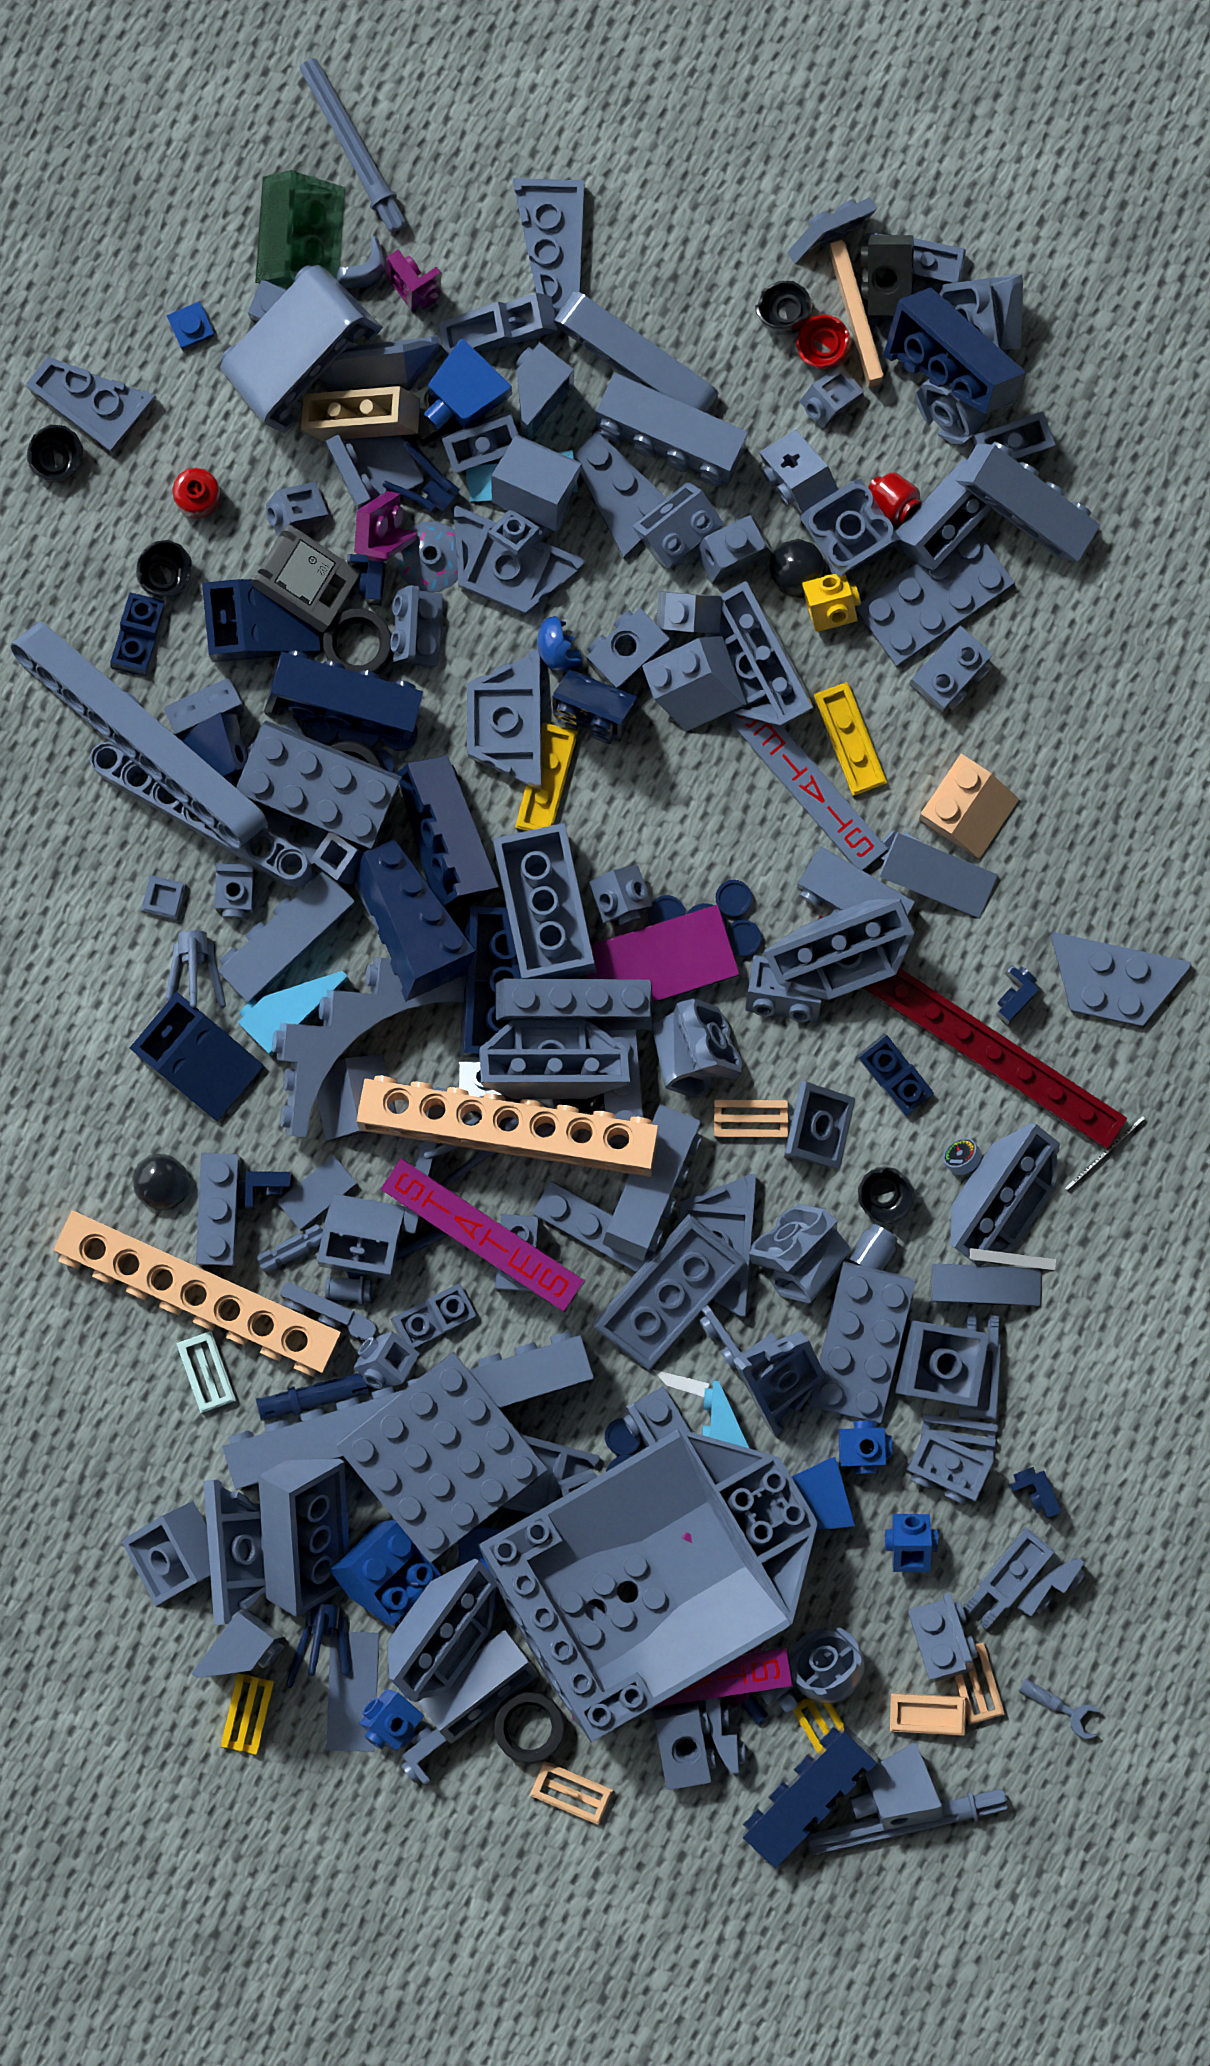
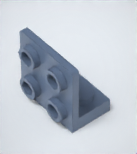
M338 434L326 440L328 452L357 510L385 492H393L383 487L384 481L391 482L407 490L423 484V477L413 457L403 446L405 441L402 435L355 438L342 442Z

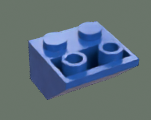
M396 1520L378 1522L329 1569L352 1600L389 1626L394 1625L415 1604L430 1581L442 1576L433 1563H430Z

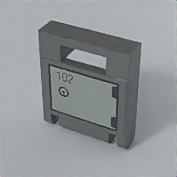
M286 525L281 532V536L276 540L257 571L259 574L255 575L251 585L323 633L331 623L361 571L295 527ZM328 584L340 589L330 607L318 601Z

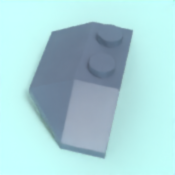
M439 336L359 345L353 351L346 348L315 382L328 392L397 386L409 390L440 352Z
M745 581L719 595L722 596L719 633L706 632L705 637H723L747 703L734 710V714L783 726L814 709L800 675L770 618L748 582Z
M901 898L868 900L802 925L765 949L764 954L778 985L787 988L791 987L801 992L830 1000L896 975L915 930Z
M512 1019L488 1042L481 1046L479 1050L481 1085L512 1099H588L629 1085L630 1083L627 1047L620 1042L617 1043L607 1033L586 1019Z
M1030 1123L993 1143L951 1205V1246L968 1259L970 1258V1248L1004 1253L1015 1250L1056 1189L1057 1153L1059 1152L1060 1143L1035 1123ZM969 1259L978 1266L986 1263V1261Z
M473 1559L430 1581L388 1640L389 1679L410 1701L417 1702L422 1700V1698L447 1692L490 1632L495 1608V1593L498 1592V1587L492 1574L477 1559Z

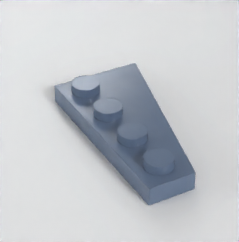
M512 178L536 293L551 296L556 318L574 291H581L585 181Z

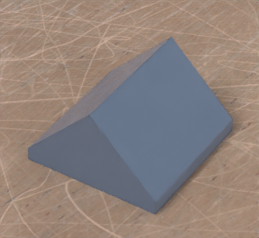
M516 435L491 475L492 503L507 510L517 512L521 516L557 532L561 526L583 464Z
M383 1054L344 1058L335 1061L327 1073L317 1093L326 1141L368 1133L367 1131L359 1130L356 1122L364 1079L374 1080L375 1076L388 1077ZM392 1103L389 1110L395 1113L394 1104Z
M801 1081L784 1157L840 1169L855 1098Z

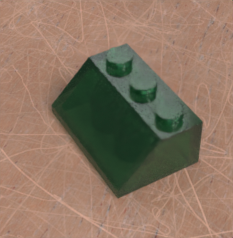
M293 170L262 177L255 283L260 284L261 280L288 290L295 282V276L302 268L315 265L322 266L337 279L341 257L345 187Z

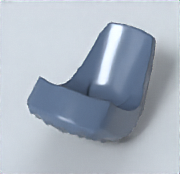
M372 236L371 258L367 263L339 268L336 280L345 289L365 288L381 280L382 275L385 273V261L377 236Z

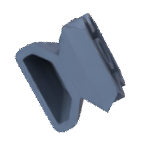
M1022 273L942 285L943 289L940 292V296L998 348L1008 350L1021 347Z
M862 479L850 482L810 507L800 516V519L826 557L831 575L837 574L838 577L844 574L846 578L850 577L896 548V542L900 540L893 529L891 521L884 515Z
M697 999L682 1001L676 1004L673 1013L652 1024L662 1078L666 1089L697 1098L711 1088L712 1078L736 1080L742 1073L741 1057L729 1038L730 1027L719 1007Z
M797 1204L795 1207L785 1211L777 1219L776 1226L770 1232L763 1234L753 1243L748 1254L752 1264L773 1271L770 1282L779 1296L811 1303L851 1249L837 1231L838 1221L825 1209Z

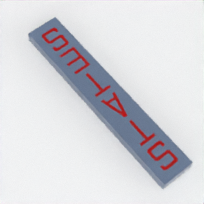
M733 711L723 715L852 865L863 871L888 850L782 726L734 714Z

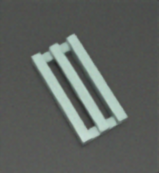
M212 1331L176 1343L200 1413L236 1401ZM204 1341L208 1343L226 1394L225 1397L219 1398L200 1344ZM193 1346L212 1398L211 1402L205 1403L187 1348Z

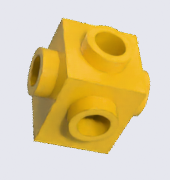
M837 574L827 575L802 583L807 609L815 633L858 621L855 606L861 605L856 584L849 585L845 574L841 577H838Z

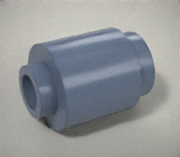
M873 1224L870 1230L863 1232L848 1256L847 1261L852 1264L883 1271L896 1251L894 1245L898 1238L881 1226Z

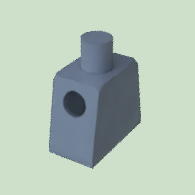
M749 515L706 536L695 553L712 584L772 555V550L757 521Z
M913 1743L877 1763L869 1772L865 1771L864 1778L868 1791L849 1798L856 1820L877 1812L882 1827L885 1830L943 1819L941 1803L917 1743Z

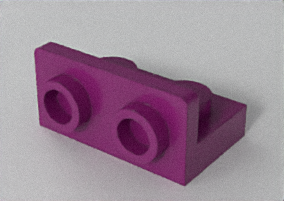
M398 249L386 257L387 278L411 312L417 307L425 310L439 299L438 293L441 292L442 273L438 267H435L419 278L418 276L421 274V271L411 256L405 258Z
M387 491L357 510L354 553L367 555V558L372 561L383 562L389 560V558L417 540V532L399 528L403 519V508L400 507V493Z

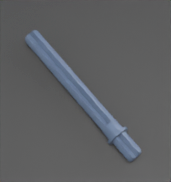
M311 58L300 65L301 73L366 189V193L371 200L370 208L378 211L390 233L402 230L406 226V220L395 202L397 195L394 191L389 190L386 182L381 177L318 60Z
M1002 1789L976 1795L968 1792V1797L942 1802L943 1819L885 1830L878 1817L810 1833L807 1835V1842L811 1855L816 1856L969 1819H974V1822H977L978 1817L1006 1811L1008 1809L1007 1798Z

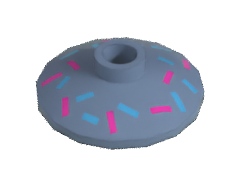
M422 522L410 527L408 530L417 532V540L395 554V564L400 576L410 586H418L420 591L439 592L451 587L458 580L455 530L440 522ZM427 549L437 551V557L434 560L424 558V552Z

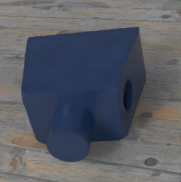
M219 712L176 736L235 788L237 787L234 778L242 774L248 756L235 712Z

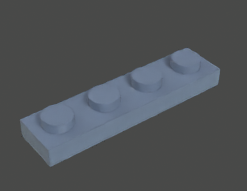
M554 1181L548 1183L533 1211V1214L636 1272L654 1254V1251L648 1249L642 1261L603 1245L602 1243L613 1214ZM659 1241L656 1250L662 1245L663 1242Z

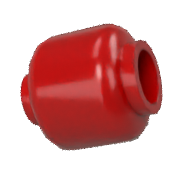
M201 468L186 469L174 481L172 493L175 504L180 512L187 517L195 519L208 517L219 506L221 499L220 487L213 474Z
M896 472L888 473L883 477L877 476L868 486L873 498L884 515L891 521L893 527L903 524L922 504L920 501V490Z

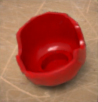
M823 314L811 317L799 330L796 347L802 361L807 365L819 370L832 369L841 364L848 356L851 347V337L847 327L839 318ZM814 340L831 349V351L825 353L818 351Z

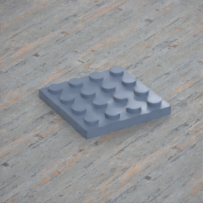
M454 1351L336 1444L338 1450L430 1563L547 1470L546 1465Z

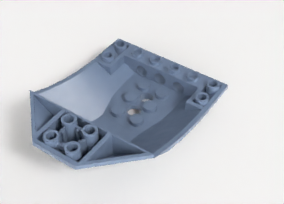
M678 1428L614 1468L478 1546L514 1622L546 1678L590 1742H593L791 1626L818 1522L780 1457ZM685 1532L691 1534L692 1543L682 1539ZM623 1582L633 1583L638 1590L637 1599L631 1603L621 1601L617 1595L619 1584ZM597 1601L604 1606L605 1617L602 1620L592 1621L586 1616L585 1606L588 1602Z

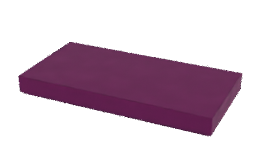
M717 904L591 945L597 973L586 975L587 979L650 980L652 1003L740 976V972L719 905Z

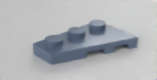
M47 357L25 384L31 392L111 454L157 399L155 394L144 390L143 392L125 386L124 383L113 379L108 380L91 374L82 368Z
M596 431L573 454L574 460L583 464L580 475L624 559L642 541L632 526L667 498L612 444Z

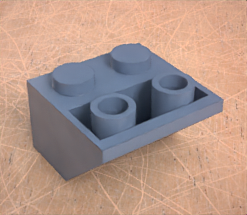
M333 1194L321 1238L317 1259L319 1266L393 1280L402 1231L401 1226L406 1207Z

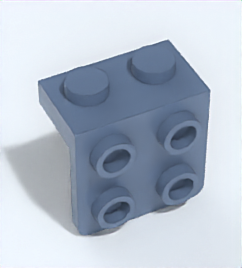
M707 1305L701 1309L704 1317L699 1323L711 1340L718 1337L725 1348L721 1350V1355L732 1371L737 1369L733 1361L734 1359L777 1341L774 1334L771 1333L741 1354L710 1307Z

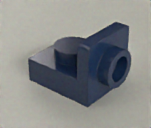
M348 554V564L355 568L368 569V573H361L360 594L365 595L367 605L382 606L386 562L369 560L367 555Z
M1011 965L1005 973L1020 989L1015 991L1011 987L997 1002L1001 1007L997 1016L1006 1025L1013 1020L1039 990L1034 985L1037 979L1022 966L1017 969Z
M246 1171L245 1180H239V1202H245V1209L255 1210V1188H261V1195H283L284 1188H292V1173Z
M1030 1467L1013 1474L1015 1482L1008 1484L1011 1492L1032 1484L1034 1491L1028 1494L1036 1513L1043 1511L1045 1517L1048 1518L1061 1512L1044 1470L1036 1473L1034 1467Z

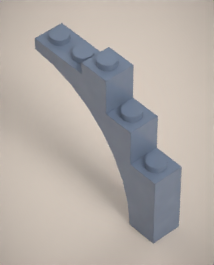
M373 957V964H368L366 970V986H371L370 994L327 990V997H322L319 1005V1018L324 1019V1026L280 1023V1029L275 1030L273 1034L272 1050L277 1052V1060L291 1061V1069L286 1068L284 1073V1090L289 1091L288 1103L282 1106L280 1125L285 1127V1134L306 1137L311 1109L322 1081L336 1059L359 1035L382 1019L408 1008L435 1002H464L466 974L405 1002L401 992L402 984L398 975H394L390 965L391 959Z

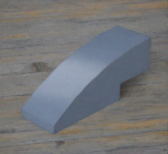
M535 292L507 303L495 302L439 322L445 357L449 356L462 338L473 349L480 352L520 343L558 331L557 326L553 322L555 313L551 296Z
M932 1264L930 1302L1040 1306L1041 1269Z

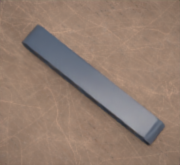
M102 742L92 749L90 763L99 776L108 783L288 886L294 888L303 887L312 879L313 866L311 862L295 846L262 829L244 846L236 849L203 821H194V813L179 800L171 804H164L163 798L168 791L150 775H148L144 785L133 786L134 777L146 772L113 743ZM117 756V762L112 768H102L106 757ZM270 843L271 850L266 856H255L256 848L260 844ZM295 860L302 861V868L297 874H286V868L290 862Z

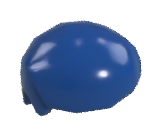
M552 616L545 619L538 631L537 647L542 661L552 670L558 672L583 668L580 651L568 650L571 647L570 642L574 641L575 638L563 634L562 627L566 625V621L560 620L557 616Z

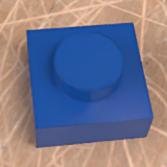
M200 301L167 315L181 350L215 336Z

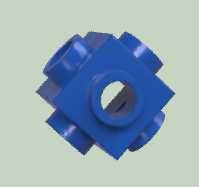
M854 1421V1428L838 1430L839 1467L855 1466V1474L878 1473V1466L886 1465V1458H892V1436L885 1435V1428H876V1421ZM863 1440L869 1441L872 1445V1450L869 1454H864L860 1450V1443Z
M893 1514L892 1529H885V1551H892L893 1572H930L931 1553L938 1551V1530L931 1529L930 1514Z
M385 1689L379 1698L375 1697L366 1705L362 1713L364 1717L358 1724L367 1731L364 1737L375 1747L382 1750L385 1746L397 1751L399 1747H405L413 1739L416 1733L414 1728L425 1715L400 1693Z

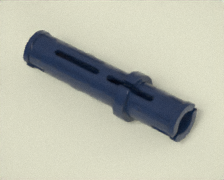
M360 1373L297 1389H295V1386L287 1387L288 1391L256 1398L260 1419L265 1421L290 1413H294V1416L300 1415L302 1410L367 1395L369 1391L363 1376Z

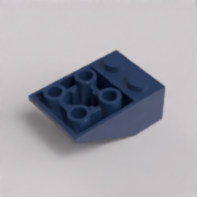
M253 579L202 583L208 653L212 663L280 656L281 652L289 653V651H299L302 653L321 652L319 630L255 589L251 585Z
M570 669L552 696L553 715L558 717V724L577 731L579 726L592 731L591 737L606 744H611L612 740L621 742L637 704L636 696Z
M177 991L129 1047L133 1053L217 1122L265 1066L198 1008H192L190 1002Z

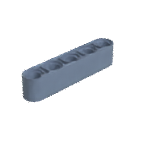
M574 291L553 321L564 333L637 383L707 413L719 395L718 390L706 380L580 292Z

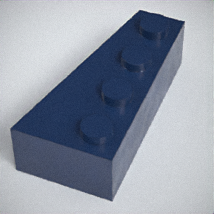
M928 288L899 299L883 357L890 361L898 359L904 363L906 370L914 374L917 372L930 377L929 382L937 387L947 384L951 388L953 396L985 414L1018 401L1026 372L935 290Z
M299 651L281 652L273 675L264 713L276 715L278 709H283L293 713V719L308 722L309 718L318 716L323 717L324 721L332 727L343 729L352 727V724L360 725L359 730L362 733L409 742L414 731L424 691L417 690L416 686L410 682L397 680L395 683L381 680L380 675L371 671L356 673L346 670L343 664L335 661H324V663L310 660V656Z
M448 755L407 763L396 774L402 777L399 785L427 885L445 910L479 901L499 886L459 786L455 767L451 765Z
M395 839L365 851L355 878L370 915L375 917L379 927L377 933L381 943L386 945L390 954V965L394 975H398L402 984L401 992L405 1002L465 975L475 953L474 948Z
M470 906L466 910L465 937L474 948L475 953L466 971L464 1002H462L460 1056L480 1057V1047L510 1022L496 1020V983L503 979H522L518 967L508 910L502 907Z
M845 1724L840 1730L833 1726L819 1741L823 1748L814 1757L807 1754L793 1769L798 1775L788 1785L782 1781L768 1796L772 1803L762 1813L757 1808L743 1823L747 1830L743 1833L742 1838L775 1869L806 1838L813 1824L817 1825L831 1812L839 1796L847 1795L856 1786L858 1780L862 1777L861 1773L864 1770L869 1772L877 1764V1754Z

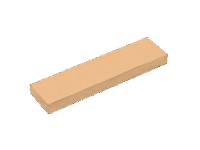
M843 240L830 243L829 254L868 388L880 385L883 373L846 244Z

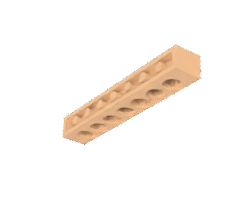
M375 1076L374 1080L364 1079L356 1121L361 1131L640 1176H652L659 1132L658 1125H652V1121L647 1118L631 1117L630 1121L615 1119L614 1114L605 1111H594L593 1115L579 1113L578 1108L568 1105H558L557 1109L542 1107L541 1102L530 1099H522L520 1103L505 1101L506 1098L498 1094L486 1093L484 1097L469 1095L467 1090L455 1087L447 1088V1092L433 1090L432 1085L424 1082H411L410 1086L396 1084L395 1079L386 1076ZM396 1100H405L409 1103L408 1109L401 1114L392 1113L389 1107ZM436 1105L446 1110L445 1114L437 1120L429 1119L425 1115L430 1107ZM471 1111L482 1115L481 1121L473 1126L462 1122L463 1116ZM512 1117L519 1124L516 1129L507 1132L498 1127L500 1121L504 1118ZM543 1123L552 1124L556 1128L555 1132L549 1137H540L535 1133V1130ZM579 1129H586L592 1133L591 1139L586 1143H577L571 1137ZM615 1135H623L629 1140L627 1146L622 1149H614L608 1142Z
M71 1210L53 1251L61 1254L59 1259L61 1263L79 1270L81 1264L95 1269L92 1275L94 1278L113 1285L114 1280L117 1279L128 1284L125 1292L145 1301L148 1295H152L162 1300L160 1308L178 1316L182 1310L196 1315L193 1323L211 1331L214 1330L215 1325L229 1330L226 1338L244 1346H247L249 1340L262 1345L261 1354L279 1362L284 1355L296 1361L294 1369L314 1377L316 1371L325 1373L343 1334ZM93 1240H102L106 1246L105 1254L98 1260H91L87 1255V1247ZM127 1255H135L139 1260V1268L132 1275H124L120 1269L121 1260ZM161 1270H168L173 1276L172 1285L166 1290H157L153 1282L154 1276ZM195 1285L203 1286L207 1293L205 1301L198 1306H192L187 1300L189 1289ZM230 1300L236 1301L240 1306L239 1316L233 1321H225L220 1314L222 1305ZM261 1316H269L274 1322L273 1331L267 1336H258L254 1331L256 1319ZM295 1331L304 1332L308 1339L306 1347L299 1352L291 1351L287 1344L289 1335Z

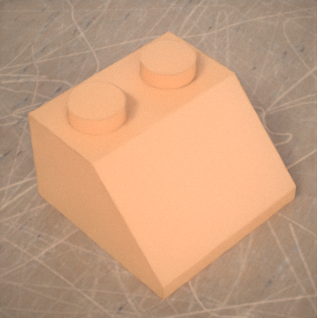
M960 754L921 812L918 820L977 859H980L1019 798L992 773L963 754Z

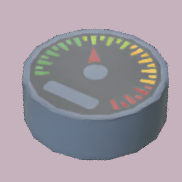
M961 1138L952 1142L946 1148L943 1160L953 1174L964 1175L973 1171L978 1166L982 1154L972 1139Z

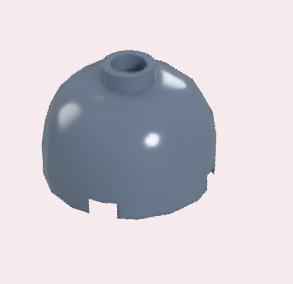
M928 379L920 386L921 389L916 392L917 406L928 425L934 420L942 428L937 434L953 444L965 443L984 425L987 414L953 396L952 390L947 384L937 387L931 384Z
M834 1627L836 1631L830 1630L825 1632L823 1628L814 1629L802 1636L791 1650L792 1660L790 1665L793 1680L798 1689L815 1702L827 1704L841 1702L852 1696L861 1684L865 1673L863 1653L853 1635L842 1628Z

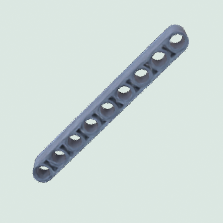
M37 622L11 643V651L22 666L229 845L240 849L266 827L267 820L264 814L251 800L46 624Z

